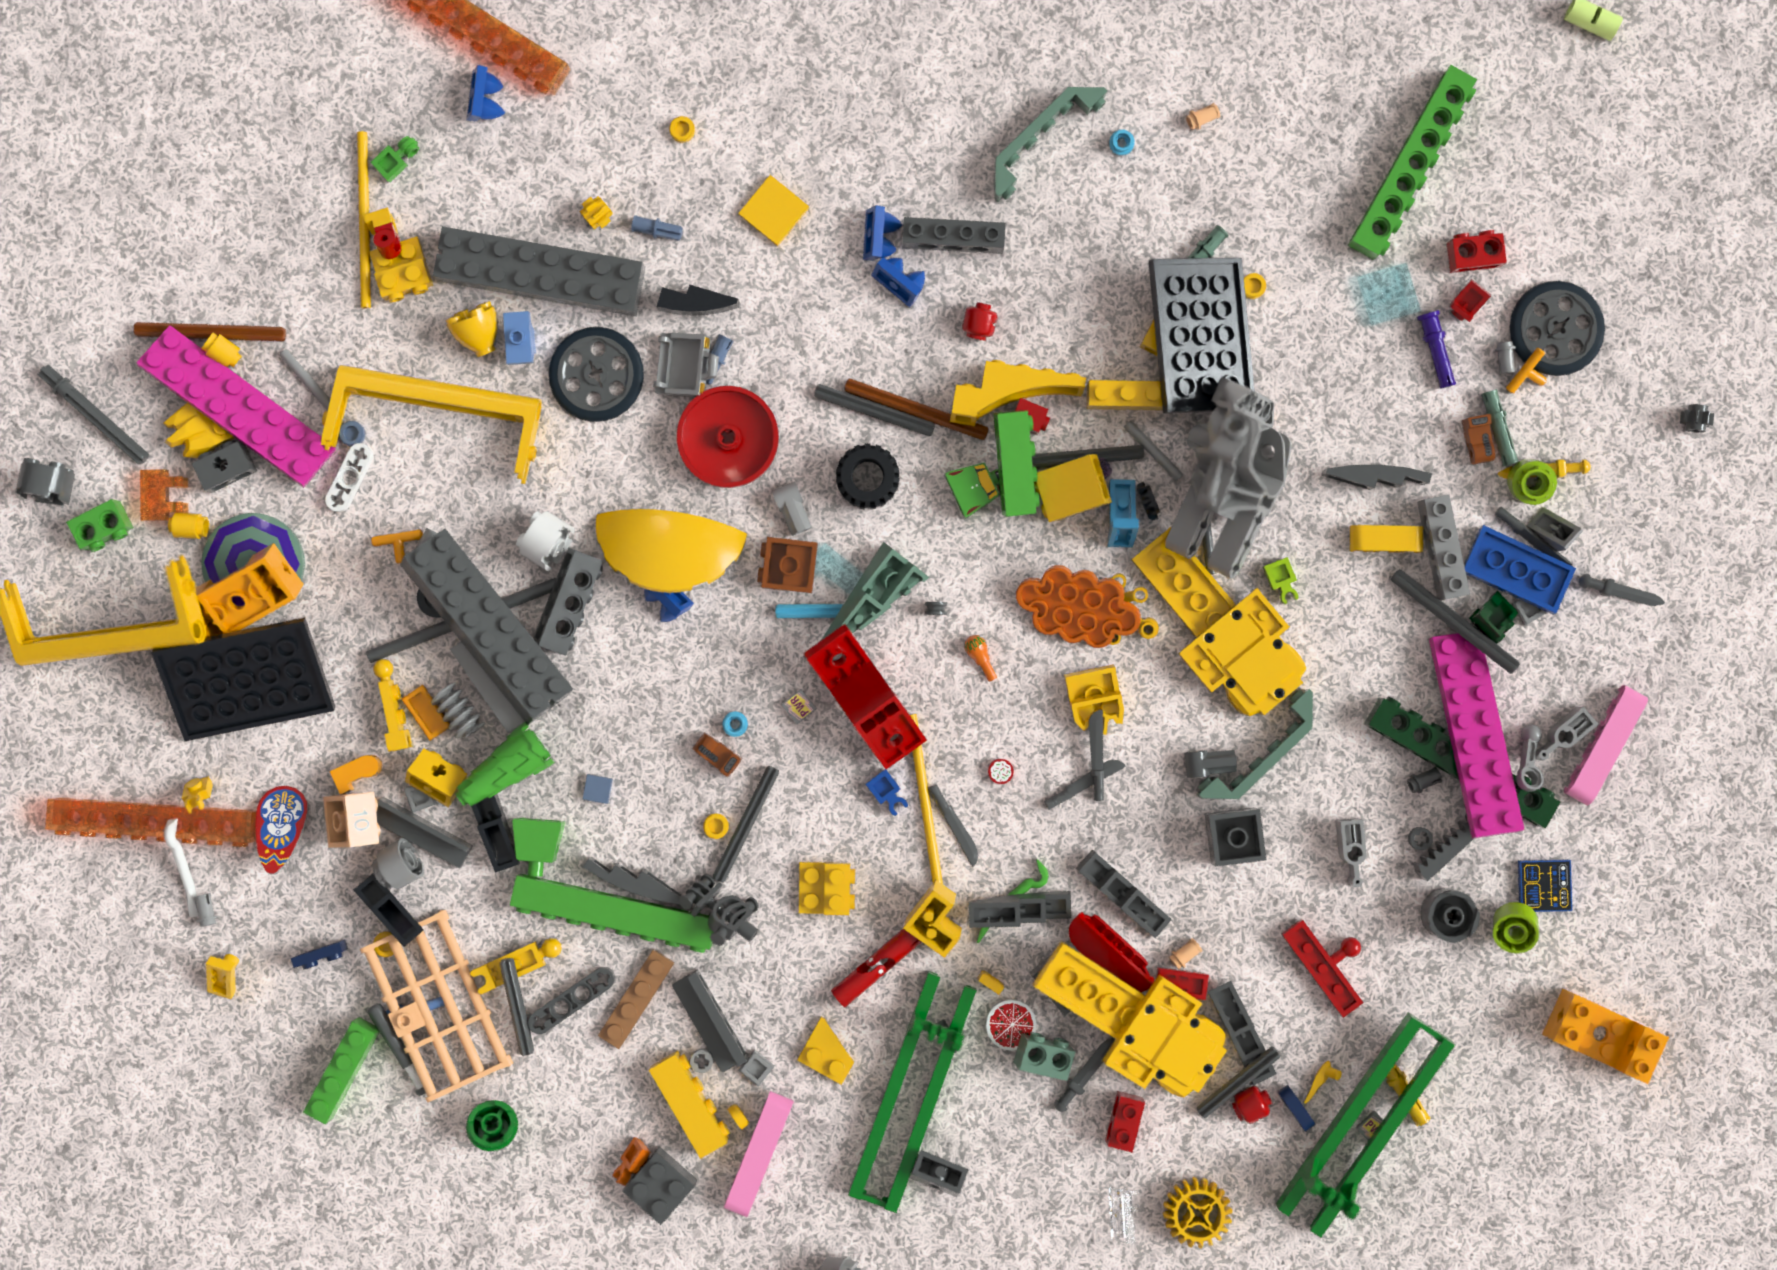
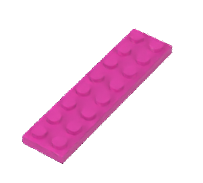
M169 325L136 362L137 366L301 487L305 488L332 456L336 447H330L329 450H325V446L321 445L322 437L232 370L206 356V352Z
M1458 633L1431 637L1429 639L1472 839L1524 831L1486 655Z

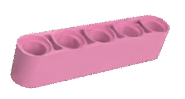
M1622 685L1618 689L1619 695L1616 699L1613 698L1606 711L1607 717L1604 721L1601 720L1594 733L1596 737L1592 744L1589 743L1582 755L1584 759L1580 766L1577 765L1570 777L1572 781L1568 788H1564L1565 794L1587 806L1594 801L1648 702V697L1626 685Z
M772 1091L769 1092L725 1202V1209L748 1217L794 1100Z

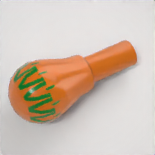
M979 635L968 637L964 643L965 652L977 665H980L988 682L993 681L997 678V675L989 662L990 658L986 641Z

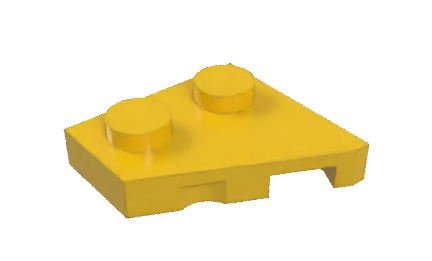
M821 1016L797 1061L842 1085L854 1064V1060L843 1047L826 1019Z

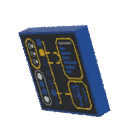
M1571 860L1518 861L1519 903L1528 905L1535 912L1572 911Z

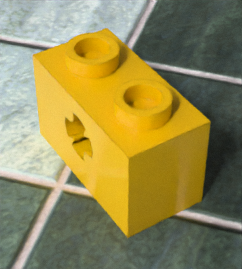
M423 748L408 768L405 782L449 808L456 798L457 786L467 778V773L460 766L443 760L438 753Z

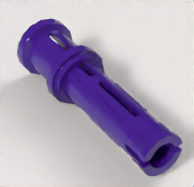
M1437 310L1417 317V320L1421 321L1424 332L1423 341L1429 345L1440 389L1456 385L1443 340L1446 333L1441 328L1438 318L1440 312Z

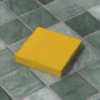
M769 175L738 214L778 247L807 212L809 206L773 176Z

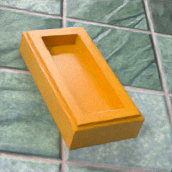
M421 685L401 700L429 741L449 729L450 723L449 721H443L445 715L437 712L438 705L431 704L432 696L426 687Z

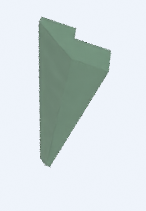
M883 542L821 640L844 624H846L851 633L858 629H864L892 607L890 604L902 595L907 596L911 593L910 589L920 581L925 582L929 576Z

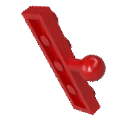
M1302 919L1281 933L1341 1017L1344 1018L1364 1003L1336 965L1346 957L1352 958L1359 955L1361 944L1356 938H1345L1341 943V948L1329 956Z

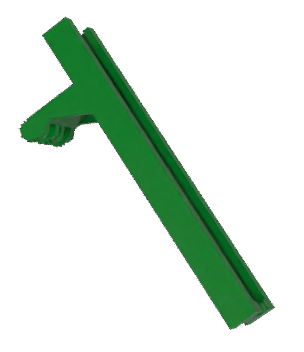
M928 971L848 1192L850 1197L868 1201L894 1213H897L954 1052L960 1051L963 1044V1027L977 991L972 986H964L949 1028L925 1020L941 978L937 976L938 974ZM921 1030L928 1032L927 1040L933 1042L935 1036H938L936 1043L943 1044L890 1194L888 1197L884 1196L880 1199L875 1195L866 1194L867 1191L864 1188Z
M1408 1012L1276 1203L1278 1210L1289 1217L1306 1191L1314 1196L1319 1195L1325 1203L1310 1225V1231L1322 1238L1340 1210L1343 1211L1347 1218L1354 1220L1360 1212V1206L1355 1202L1359 1183L1456 1046L1452 1040L1435 1031ZM1420 1028L1438 1042L1335 1189L1331 1186L1328 1187L1322 1183L1318 1174Z

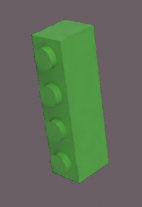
M1025 410L993 413L1002 515L1008 517L1036 514V507H1039L1040 501L1038 492L1034 491V482H1037L1036 466L1032 467V456H1035L1034 441H1030V431H1033L1032 416L1028 415V411Z
M361 1017L351 1022L303 1113L325 1125L334 1118L380 1033L375 1025Z

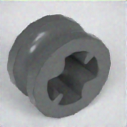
M925 602L927 606L925 615H947V612L944 610L947 602Z
M1416 827L1409 832L1408 842L1414 849L1426 850L1432 845L1433 836L1428 829ZM1424 832L1423 836L1427 837L1426 842H1421L1420 846L1416 844L1418 841H1415L1414 837Z

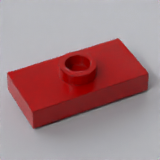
M1157 967L1156 979L1161 975L1194 998L1206 1000L1209 974Z

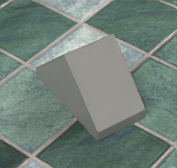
M1544 507L1526 525L1557 552L1566 550L1583 532L1582 528Z

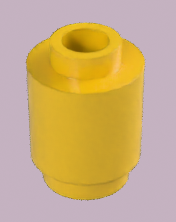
M212 333L201 348L206 352V356L226 367L230 365L233 368L242 357L238 353L241 348L221 334L218 336Z
M176 512L173 517L169 518L168 530L174 538L200 539L201 537H207L209 533V519L201 514Z

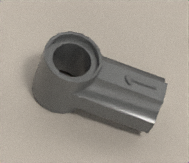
M1235 750L1184 752L1187 778L1207 777L1209 774L1237 772Z

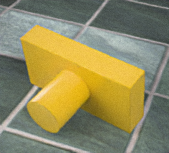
M225 954L223 959L213 956L209 957L206 962L207 992L232 999L236 990L235 968L239 963V959L236 956Z

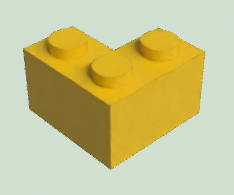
M935 880L908 914L903 929L944 958L960 940L962 927L946 917L947 913L954 906L956 893L938 880Z

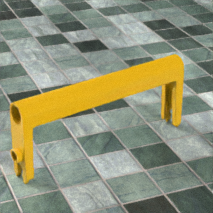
M345 365L339 366L328 411H324L322 417L324 428L321 445L325 446V450H329L330 447H336L349 396L354 394L523 423L514 473L518 474L517 479H521V484L526 483L530 462H534L536 458L537 448L534 446L542 407L541 399Z
M179 555V560H176V562L170 560V564L165 566L178 619L35 637L33 635L16 583L4 580V589L0 588V617L15 662L18 665L25 666L202 643L206 638V627L196 595L195 583L192 580L185 557Z

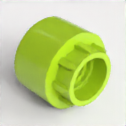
M1524 459L1517 462L1509 471L1507 485L1515 498L1526 504L1537 505L1546 502L1552 497L1557 487V477L1554 470L1546 463L1536 459ZM1532 475H1536L1538 479L1537 484L1532 488H1528L1526 485L1527 479Z
M1510 902L1499 907L1493 916V938L1496 944L1501 949L1510 953H1524L1531 950L1539 938V922L1535 911L1528 905L1519 902Z

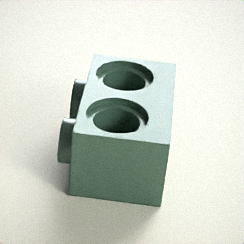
M1031 1032L1030 1035L1021 1033L1013 1062L1021 1071L1067 1081L1076 1052L1065 1039L1056 1037L1054 1040L1045 1039V1036L1040 1033ZM1032 1048H1038L1035 1055L1028 1056ZM1062 1053L1058 1061H1052L1054 1055Z

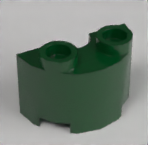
M1496 591L1481 607V610L1477 608L1469 619L1483 634L1498 644L1506 636L1504 633L1514 626L1513 619L1519 612L1499 591Z

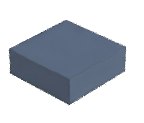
M587 774L583 800L609 804L613 778Z

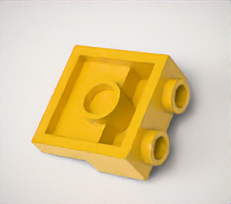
M417 236L400 241L401 253L393 259H384L378 249L369 251L380 295L385 301L389 300L391 303L403 300L406 294L412 292L414 295L423 294L428 291V287L434 286L420 240Z
M799 862V913L849 915L850 909L855 910V894H850V884H855V869H850V863Z

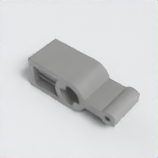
M1575 707L1549 729L1547 733L1548 742L1540 749H1537L1535 760L1548 759L1549 754L1556 748L1572 747L1599 724L1584 707ZM1560 732H1565L1566 734L1564 741H1559L1558 739Z
M1359 818L1335 820L1338 853L1342 861L1349 864L1350 876L1348 877V883L1353 887H1362L1363 880L1360 878L1359 864L1363 863L1366 858L1364 821ZM1355 846L1357 854H1354L1353 859L1350 860L1347 854Z

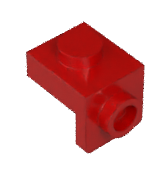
M1471 279L1452 300L1450 307L1453 310L1451 313L1460 321L1466 319L1470 322L1478 310L1491 297V294Z

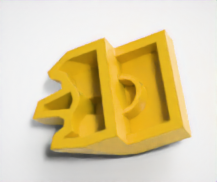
M189 403L183 405L163 422L167 428H175L176 430L175 433L165 440V443L171 448L184 444L183 457L198 458L201 454L214 451L215 447L235 439V437Z
M1114 664L1064 674L1074 721L1083 731L1088 729L1091 715L1098 710H1103V735H1107V726L1110 719H1113L1116 724H1123L1124 706Z

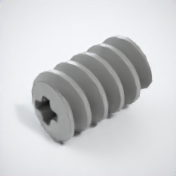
M454 682L439 691L432 699L431 704H441L437 712L439 714L447 712L443 717V721H452L448 728L449 730L458 729L454 735L458 739L473 734L483 727L485 722L476 724L480 715H470L474 706H464L468 698H458L462 689L453 691L452 688L457 683Z

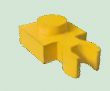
M209 776L201 779L194 778L184 784L181 798L189 814L196 806L202 810L204 808L203 800L210 798L213 785Z

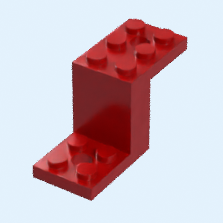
M846 624L803 653L885 769H888L927 741ZM842 653L838 660L832 661L835 655ZM899 734L896 739L889 741L893 735Z

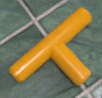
M1536 348L1506 387L1509 392L1515 393L1526 378L1539 386H1543L1546 383L1547 378L1533 370L1545 355L1542 349Z
M419 529L374 536L371 538V542L374 547L393 544L395 561L399 564L405 556L403 542L420 540L423 532Z

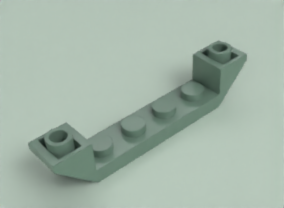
M1068 87L996 157L994 199L997 202L1002 198L1007 200L1016 191L1014 186L1016 185L1017 178L1006 166L1011 168L1020 159L1018 154L1024 148L1027 151L1030 150L1038 141L1036 137L1042 131L1047 133L1056 124L1054 119L1060 113L1063 116L1066 115L1074 106L1072 101L1088 115L1092 110L1097 112L1106 103L1104 98L1106 97L1107 90L1104 87Z
M1299 689L1289 698L1292 703L1287 707L1301 722L1299 724L1296 721L1285 730L1288 734L1281 741L1276 739L1267 747L1269 753L1263 759L1260 756L1257 757L1248 766L1251 770L1245 776L1242 774L1238 775L1230 783L1232 786L1230 790L1218 777H1213L1212 779L1207 777L1198 785L1200 791L1196 795L1199 798L1240 799L1313 728V692L1310 689H1305L1304 691Z

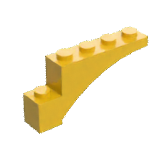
M1000 360L986 361L981 389L976 388L972 384H956L950 422L975 426L976 421L984 415L1006 404L1018 401L1020 398L1025 399L1043 395L1082 397L1086 377H1080L1077 373H1056L1048 368L1041 370L1032 369L1024 364L1009 365Z

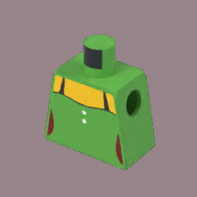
M985 462L945 473V478L964 519L970 517L1000 495L996 487L999 485L998 469L989 472Z

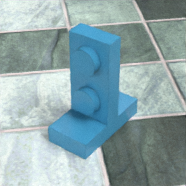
M1110 479L1109 494L1112 503H1109L1110 530L1108 534V547L1133 548L1139 529V519H1136L1135 480Z

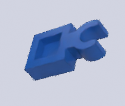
M886 769L865 784L880 804L886 800L888 801L889 811L894 816L897 815V812L894 810L896 802H901L905 808L908 807L907 801L895 794L901 788Z

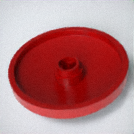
M737 386L714 387L704 391L700 396H696L684 409L677 427L678 450L686 467L701 481L720 488L741 487L757 480L771 466L779 444L778 425L769 406L755 393Z

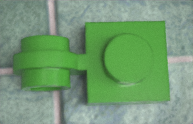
M406 136L399 141L397 145L399 149L397 151L388 145L371 161V164L391 183L408 166L402 157L407 156L411 158L419 151L418 142L414 138Z

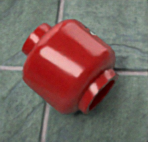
M977 302L976 307L969 306L966 308L962 329L967 332V337L986 341L987 337L993 336L998 315L990 310L991 305Z
M1251 1086L1235 1095V1102L1232 1103V1106L1241 1122L1245 1120L1248 1124H1253L1270 1114L1269 1105L1272 1104V1100L1266 1090L1261 1091L1257 1086Z

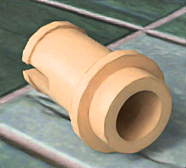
M1215 103L1196 112L1192 110L1186 116L1187 124L1191 130H1199L1201 125L1220 118V111Z
M1192 938L1176 952L1172 951L1169 959L1177 969L1185 968V964L1203 950Z

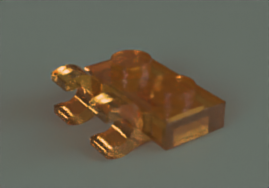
M166 469L140 470V520L169 521V513H189V503L169 502V488H188V478H183V476L169 477V470Z

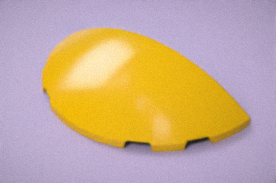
M628 509L605 512L596 516L597 542L600 544L604 552V558L615 572L618 570L628 577L630 583L657 592H685L692 590L695 585L704 582L710 584L724 575L725 569L733 560L737 561L742 553L747 533L721 522L675 511Z

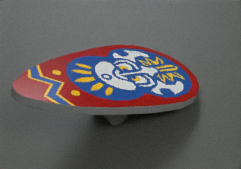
M279 786L267 791L257 806L255 821L257 851L262 866L271 875L277 874L292 857L306 824L308 802L304 794L294 787Z

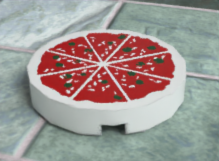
M1006 999L992 1006L987 1014L986 1029L988 1036L1001 1049L1017 1050L1021 1033L1030 1035L1031 1032H1036L1035 1014L1027 1004L1020 1000Z

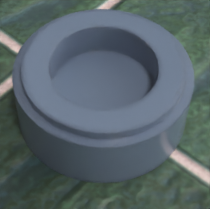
M347 421L341 425L339 438L342 443L352 447L354 444L364 441L365 429L356 421Z

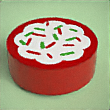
M996 759L988 767L990 779L997 784H1005L1013 777V766L1005 759Z

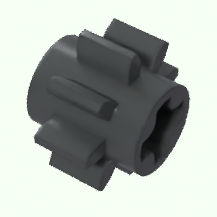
M1690 404L1688 405V410L1681 411L1680 424L1686 425L1685 431L1704 433L1706 432V427L1713 426L1715 413H1710L1708 411L1709 406Z

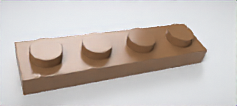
M653 949L598 1036L617 1049H620L675 962Z

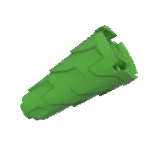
M526 722L506 737L507 739L457 786L458 792L455 795L463 806L466 804L473 806L487 797L491 798L510 785L519 783L532 774L536 775L555 763L552 758H549L551 755L536 734L527 729L530 726Z

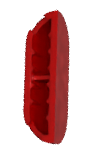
M1083 912L1073 919L1069 926V938L1074 947L1083 956L1139 992H1144L1153 985L1154 977L1149 975L1146 968L1148 962L1103 919L1095 914L1093 916L1084 915Z

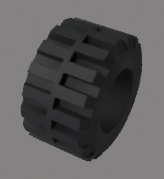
M865 443L862 446H854L852 450L849 449L841 457L836 468V482L842 497L852 506L860 507V509H876V507H882L894 497L899 485L900 472L897 461L887 449L884 450L879 445L873 446L870 443ZM872 462L882 470L883 480L877 489L862 491L854 484L853 472L861 463Z

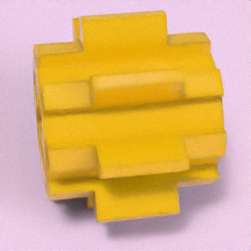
M590 196L582 203L584 208L579 212L594 230L598 226L602 229L611 222L609 217L613 215V212L599 196L594 199Z

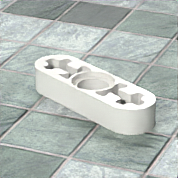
M357 443L349 449L326 495L325 501L329 509L343 512L349 508L373 460V451L369 446ZM364 448V454L367 457L365 460L360 459L357 466L362 467L361 471L348 466L350 462L356 463L358 457L355 455V452L362 451ZM347 471H353L356 474V481L352 485L345 484L343 476ZM338 485L351 490L349 494L345 491L341 496V499L344 500L343 505L338 504L335 507V501L332 499L334 496L338 497L342 491L337 489Z

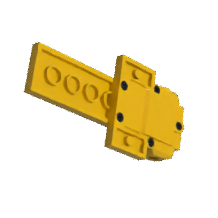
M1169 527L1133 557L1131 561L1196 637L1178 653L1179 656L1210 692L1223 685L1228 701L1240 714L1252 716L1257 713L1260 715L1267 714L1303 684L1301 677L1306 670L1303 659L1293 647L1284 643L1279 637L1290 626L1258 588H1255L1239 603L1235 604L1195 555L1188 559L1168 550L1165 547V542L1171 529Z
M1061 941L1032 984L1041 992L1114 1037L1116 1040L1102 1061L1144 1089L1152 1078H1155L1161 1087L1178 1097L1184 1098L1193 1090L1199 1093L1208 1078L1215 1072L1216 1066L1227 1051L1223 1047L1226 1034L1220 1026L1205 1015L1196 1014L1202 1003L1161 975L1157 977L1146 995H1144Z

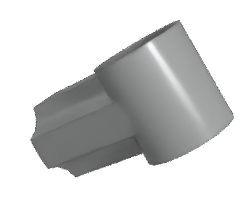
M795 481L772 490L780 512L782 511L792 536L812 528L802 505L803 500Z

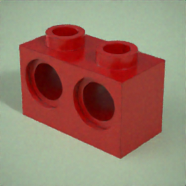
M1494 230L1479 232V236L1469 237V233L1454 235V238L1447 243L1450 273L1500 268L1505 265L1507 259L1503 233L1494 234ZM1484 244H1488L1492 247V255H1489L1485 252ZM1459 247L1467 250V258L1459 254Z
M1117 1091L1105 1137L1108 1147L1133 1153L1145 1106V1101L1142 1097Z

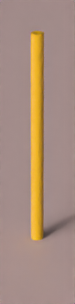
M359 131L357 132L360 295L361 308H371L370 232L364 219V215L369 213L367 132Z
M917 714L910 715L918 726ZM920 745L912 751L930 870L932 882L938 880L943 884L923 752Z

